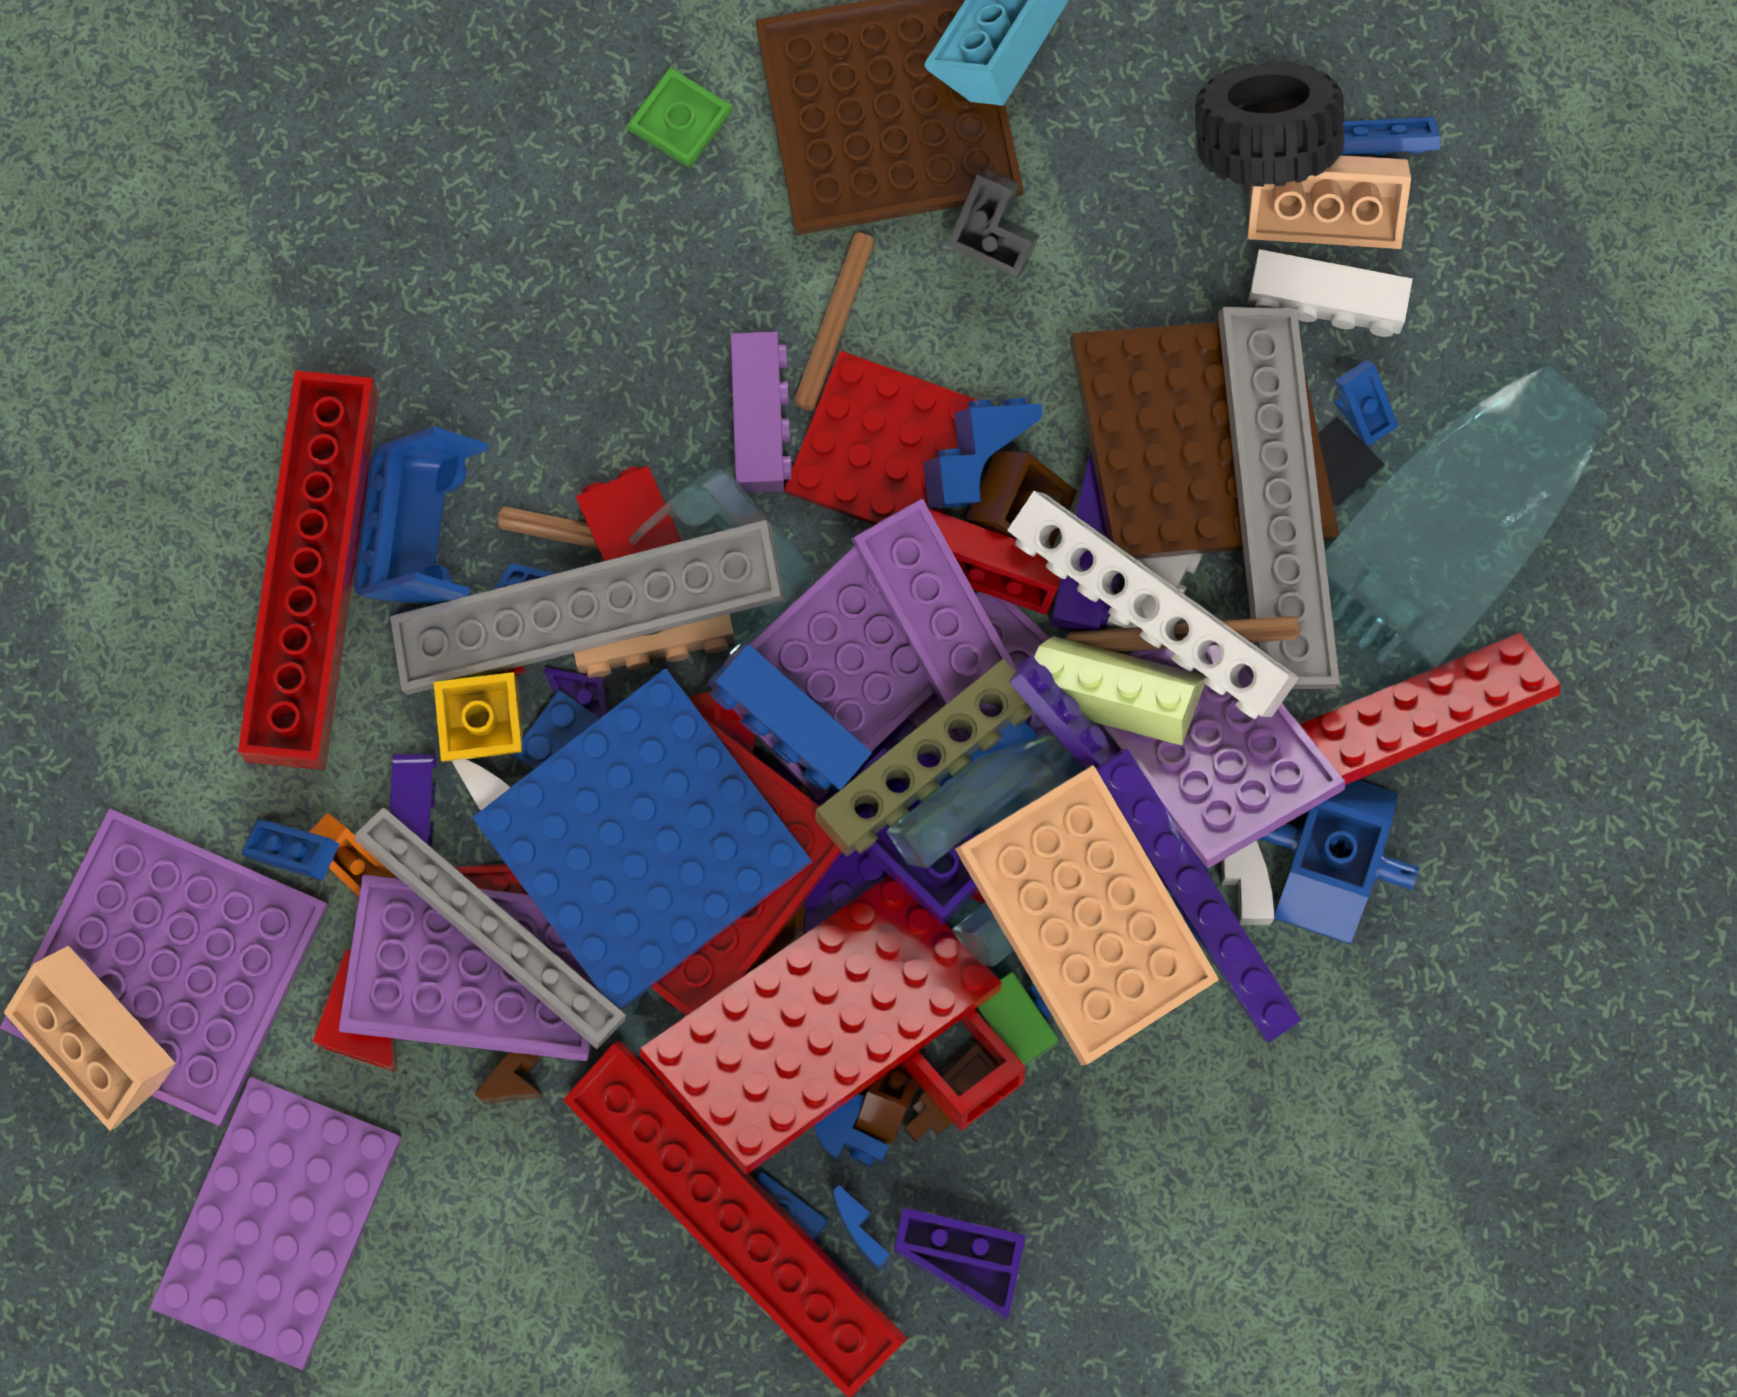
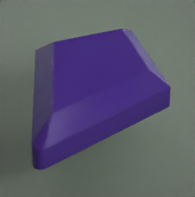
M552 668L544 669V673L555 695L558 690L562 691L599 718L608 713L603 678H588V675Z

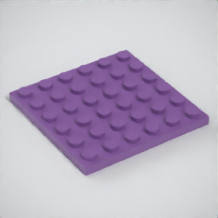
M109 808L30 968L33 963L69 946L176 1063L160 1088L151 1096L223 1128L329 905L317 898ZM5 1016L0 1029L28 1041L9 1018Z

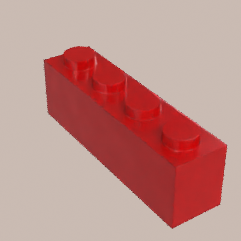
M929 509L973 590L1047 615L1060 581L1059 576L1046 568L1047 559L1038 553L1034 557L1027 554L1014 544L1017 539Z

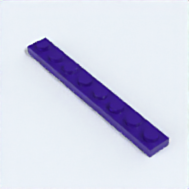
M1123 749L1096 767L1097 772L1163 885L1264 1041L1270 1043L1300 1022L1301 1018L1198 857L1176 829L1164 804L1130 751Z

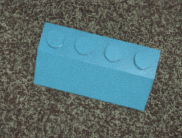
M965 0L925 62V67L930 73L970 102L1004 106L1069 0Z

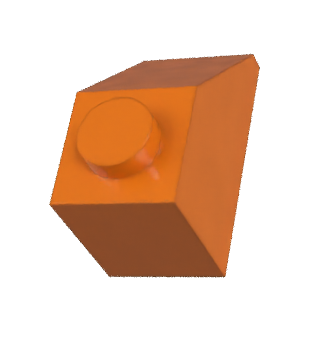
M326 813L309 831L313 834L331 838L340 844L328 870L358 897L360 896L363 875L396 878L390 870L355 841V835L329 813Z

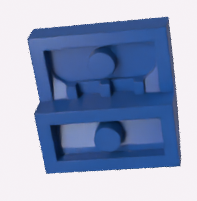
M838 1185L833 1194L842 1224L858 1251L880 1273L889 1263L890 1254L863 1230L870 1222V1213Z

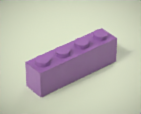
M778 332L731 333L737 493L784 491V480L792 479L791 456H783L782 443L790 442L789 419H782L781 405H789L788 381L780 382V368H787L786 345H779Z

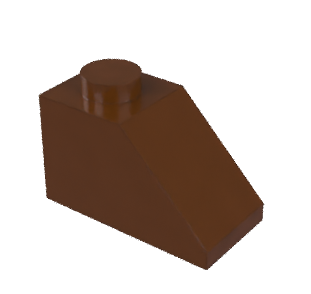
M901 1063L872 1083L855 1125V1129L890 1144H893L919 1086L917 1081Z

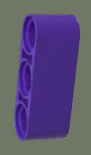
M395 753L392 762L390 813L428 846L433 847L434 821H430L431 807H435L436 782H433L432 774L433 768H437L436 754Z

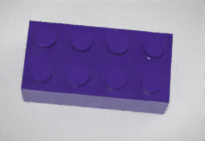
M883 748L852 780L880 759L887 751ZM899 778L890 779L886 783L888 789L894 793H902L908 789L906 782ZM932 796L923 803L918 799L907 808L909 814L895 827L891 828L887 824L876 833L878 839L865 852L894 881L899 883L917 903L943 925L979 891L955 848L975 836ZM860 804L855 808L856 814L864 819L872 818L877 814L876 809L870 804Z

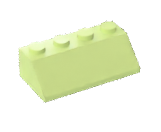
M1055 636L1039 645L1034 657L1040 665L1045 666L1051 672L1054 681L1063 692L1071 696L1078 703L1080 711L1089 721L1178 745H1183L1205 686L1203 682L1206 678L1205 675Z

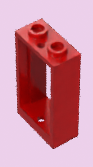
M975 1010L962 1018L960 1022L1000 1066L962 1095L958 1096L919 1051L901 1063L960 1131L964 1130L1025 1082L1026 1066Z

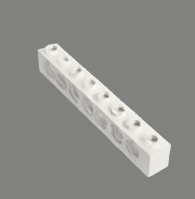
M1033 491L1007 530L1018 538L1014 543L1018 548L1033 557L1036 553L1040 554L1048 560L1046 568L1062 579L1070 576L1077 581L1079 586L1076 589L1085 597L1094 602H1097L1100 598L1110 605L1111 608L1108 610V613L1125 625H1128L1130 621L1142 629L1139 635L1145 641L1157 648H1160L1162 644L1174 652L1171 657L1174 662L1190 672L1196 668L1206 676L1203 682L1208 687L1221 695H1224L1226 691L1238 699L1236 707L1254 719L1258 715L1261 717H1272L1299 679L1289 669L1047 494ZM1059 528L1062 533V540L1059 546L1053 549L1049 544V536L1054 529ZM1089 550L1093 555V564L1090 569L1083 571L1080 566V558L1084 552ZM1121 573L1125 579V586L1120 593L1115 594L1111 588V581L1116 574ZM1149 596H1153L1156 600L1157 608L1155 613L1147 618L1142 610L1143 602ZM1185 619L1189 626V632L1183 640L1179 641L1175 637L1174 627L1179 620ZM1216 642L1221 648V656L1216 663L1210 664L1206 658V650L1211 643ZM1248 665L1253 671L1254 678L1248 687L1243 688L1238 681V673L1241 668Z

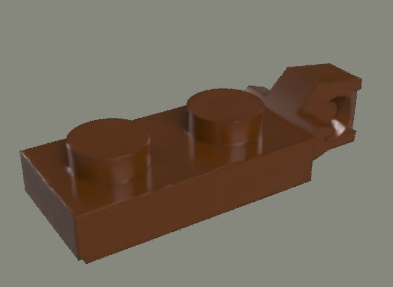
M978 1043L951 1067L942 1078L960 1096L1000 1065ZM925 1092L919 1097V1102L913 1106L918 1116L905 1127L904 1131L916 1143L930 1129L939 1135L944 1129L947 1130L954 1123Z

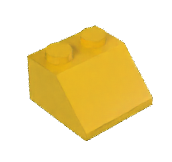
M514 672L433 682L442 762L522 752L523 719L519 682Z

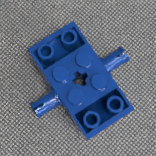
M1356 780L1346 784L1345 790L1307 811L1304 823L1300 824L1299 827L1286 823L1258 839L1290 849V854H1293L1274 913L1275 920L1350 945L1367 903L1373 882L1380 879L1412 891L1416 881L1415 876L1418 875L1420 866H1414L1385 856L1386 852L1383 851L1393 821L1398 793ZM1335 845H1339L1342 847V854L1347 857L1338 859L1333 856L1330 850H1333Z

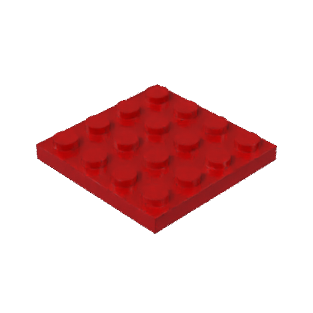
M840 351L792 468V479H788L784 493L872 525L878 524L881 520L892 516L920 499H923L928 507L924 462L937 458V451L958 449L954 414L967 409L968 402L977 401V399ZM946 508L931 509V510H934V511H937V512H940V513L944 514V511H945Z

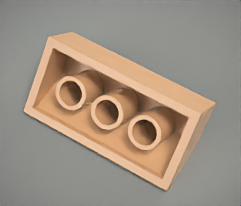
M1340 155L1330 168H1326L1322 174L1316 177L1313 175L1309 176L1306 181L1299 183L1295 181L1287 182L1283 186L1265 184L1264 187L1253 186L1250 183L1247 239L1401 249L1411 183L1408 160Z
M69 946L33 963L3 1012L109 1131L116 1128L159 1089L176 1064Z

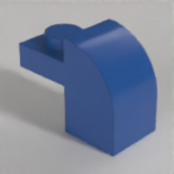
M859 1094L815 1125L819 1144L836 1161L839 1160L846 1147L851 1150L849 1157L868 1167L872 1166L873 1161L882 1165L889 1151L888 1145L854 1129L865 1101V1097Z

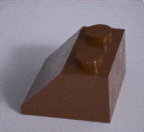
M996 451L979 488L981 502L971 505L965 520L982 528L1018 539L1007 530L1033 491L1047 494L1067 510H1069L1077 491L1029 453ZM1059 528L1054 529L1050 533L1049 544L1051 547L1060 531Z

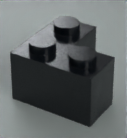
M986 168L978 173L947 246L1018 278L1025 270L1040 236L1005 220L1020 184Z

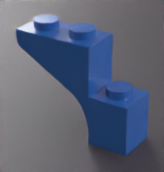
M1014 398L1004 400L1003 406H991V400H977L968 402L967 409L955 413L958 449L937 451V458L924 462L928 508L966 507L981 502L979 486L985 462L993 453L1041 419L1042 404H1027L1026 398Z

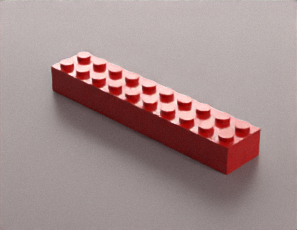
M306 371L294 372L238 753L246 763L326 771L379 400V391L373 378Z

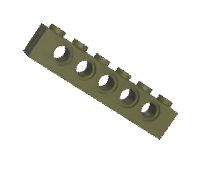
M1004 658L816 809L815 821L846 857L855 850L860 854L866 851L878 839L876 833L888 824L893 828L909 814L907 808L918 799L922 803L927 801L940 789L941 786L938 782L948 774H951L953 777L959 775L971 764L970 756L980 748L984 752L991 749L1002 738L1000 732L1011 723L1015 727L1019 726L1033 713L1030 705L1009 683L1015 670ZM991 703L999 708L1000 714L996 717H987L980 711L979 707L983 704ZM954 728H961L969 734L970 739L965 742H956L951 739L948 732ZM924 753H930L937 757L939 764L932 768L924 767L919 763L917 757ZM899 778L906 782L908 789L902 793H894L888 789L886 783L890 779ZM860 804H870L876 809L877 814L872 818L864 819L856 814L855 808Z

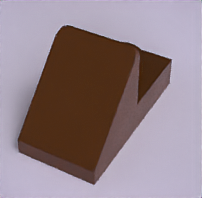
M508 1052L475 1095L485 1104L542 1098V1095L519 1077L523 1070L526 1073H530L540 1062L542 1056Z

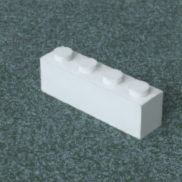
M1259 249L1247 305L1255 306V308L1297 309L1298 320L1313 322L1319 318L1332 321V325L1340 329H1353L1355 326L1370 328V332L1374 335L1389 337L1393 333L1400 334L1405 323L1412 278Z

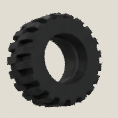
M1266 61L1264 64L1254 65V63L1244 64L1239 69L1233 67L1225 70L1223 75H1215L1207 84H1204L1195 100L1197 155L1203 165L1210 172H1214L1217 177L1223 180L1229 178L1233 183L1241 185L1251 183L1257 187H1264L1265 184L1283 186L1287 182L1295 181L1299 183L1306 181L1311 175L1316 177L1322 174L1326 168H1330L1343 152L1344 95L1336 81L1324 71L1317 72L1314 67L1309 65L1297 66L1295 62L1278 64L1275 61Z

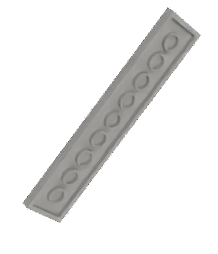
M1223 307L1218 312L1250 618L1296 616L1300 623V636L1296 640L1256 642L1253 644L1299 677L1292 689H1334L1340 684L1297 309Z
M764 520L390 616L401 691L409 695L433 689V682L484 676L783 601L785 598L771 524Z

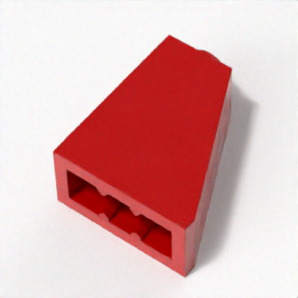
M346 949L312 1042L319 1048L395 1072L397 1067L395 1038L339 1032L351 950Z

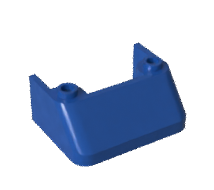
M434 426L383 444L376 449L369 466L355 568L354 590L357 595L375 600L431 605L469 596L470 588L452 583L448 569L444 566L436 565L444 496L464 482L467 473L465 459L486 452L488 443Z

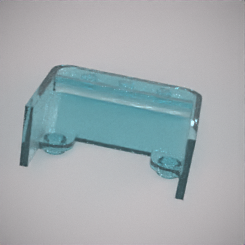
M710 469L700 475L639 527L629 539L635 545L672 512L683 523L690 526L703 525L713 518L723 531L764 520L771 524L785 600L759 606L760 610L768 618L731 650L730 654L738 646L749 644L815 582V572L810 563L735 479L722 469Z

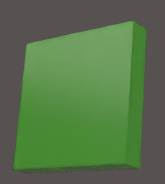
M670 67L630 120L627 130L690 169L731 114L733 106Z

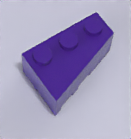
M903 1208L894 1253L1007 1321L1026 1235Z

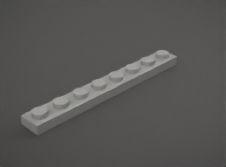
M384 807L355 834V841L596 1049L625 1021L626 1015Z

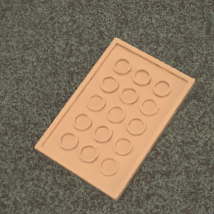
M1094 765L955 848L1081 1066L1094 1061L1219 980Z

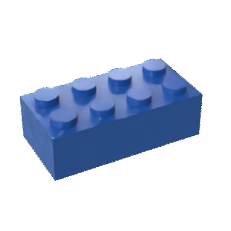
M749 644L738 646L707 682L714 689L709 695L726 710L736 708L744 716L740 722L757 737L760 735L769 737L775 743L771 749L788 764L791 762L795 764L797 762L805 769L802 774L803 778L819 791L821 789L825 791L827 789L841 790L872 754L867 747Z

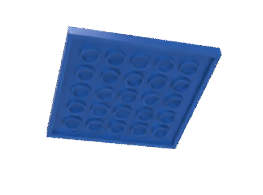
M666 668L472 817L602 995L619 1010L629 1005L652 985L664 978L682 962L699 951L708 942L721 934L730 925L813 862Z

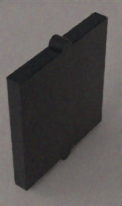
M1337 416L1318 435L1332 501L1339 506L1358 488L1364 489L1365 482L1385 464Z

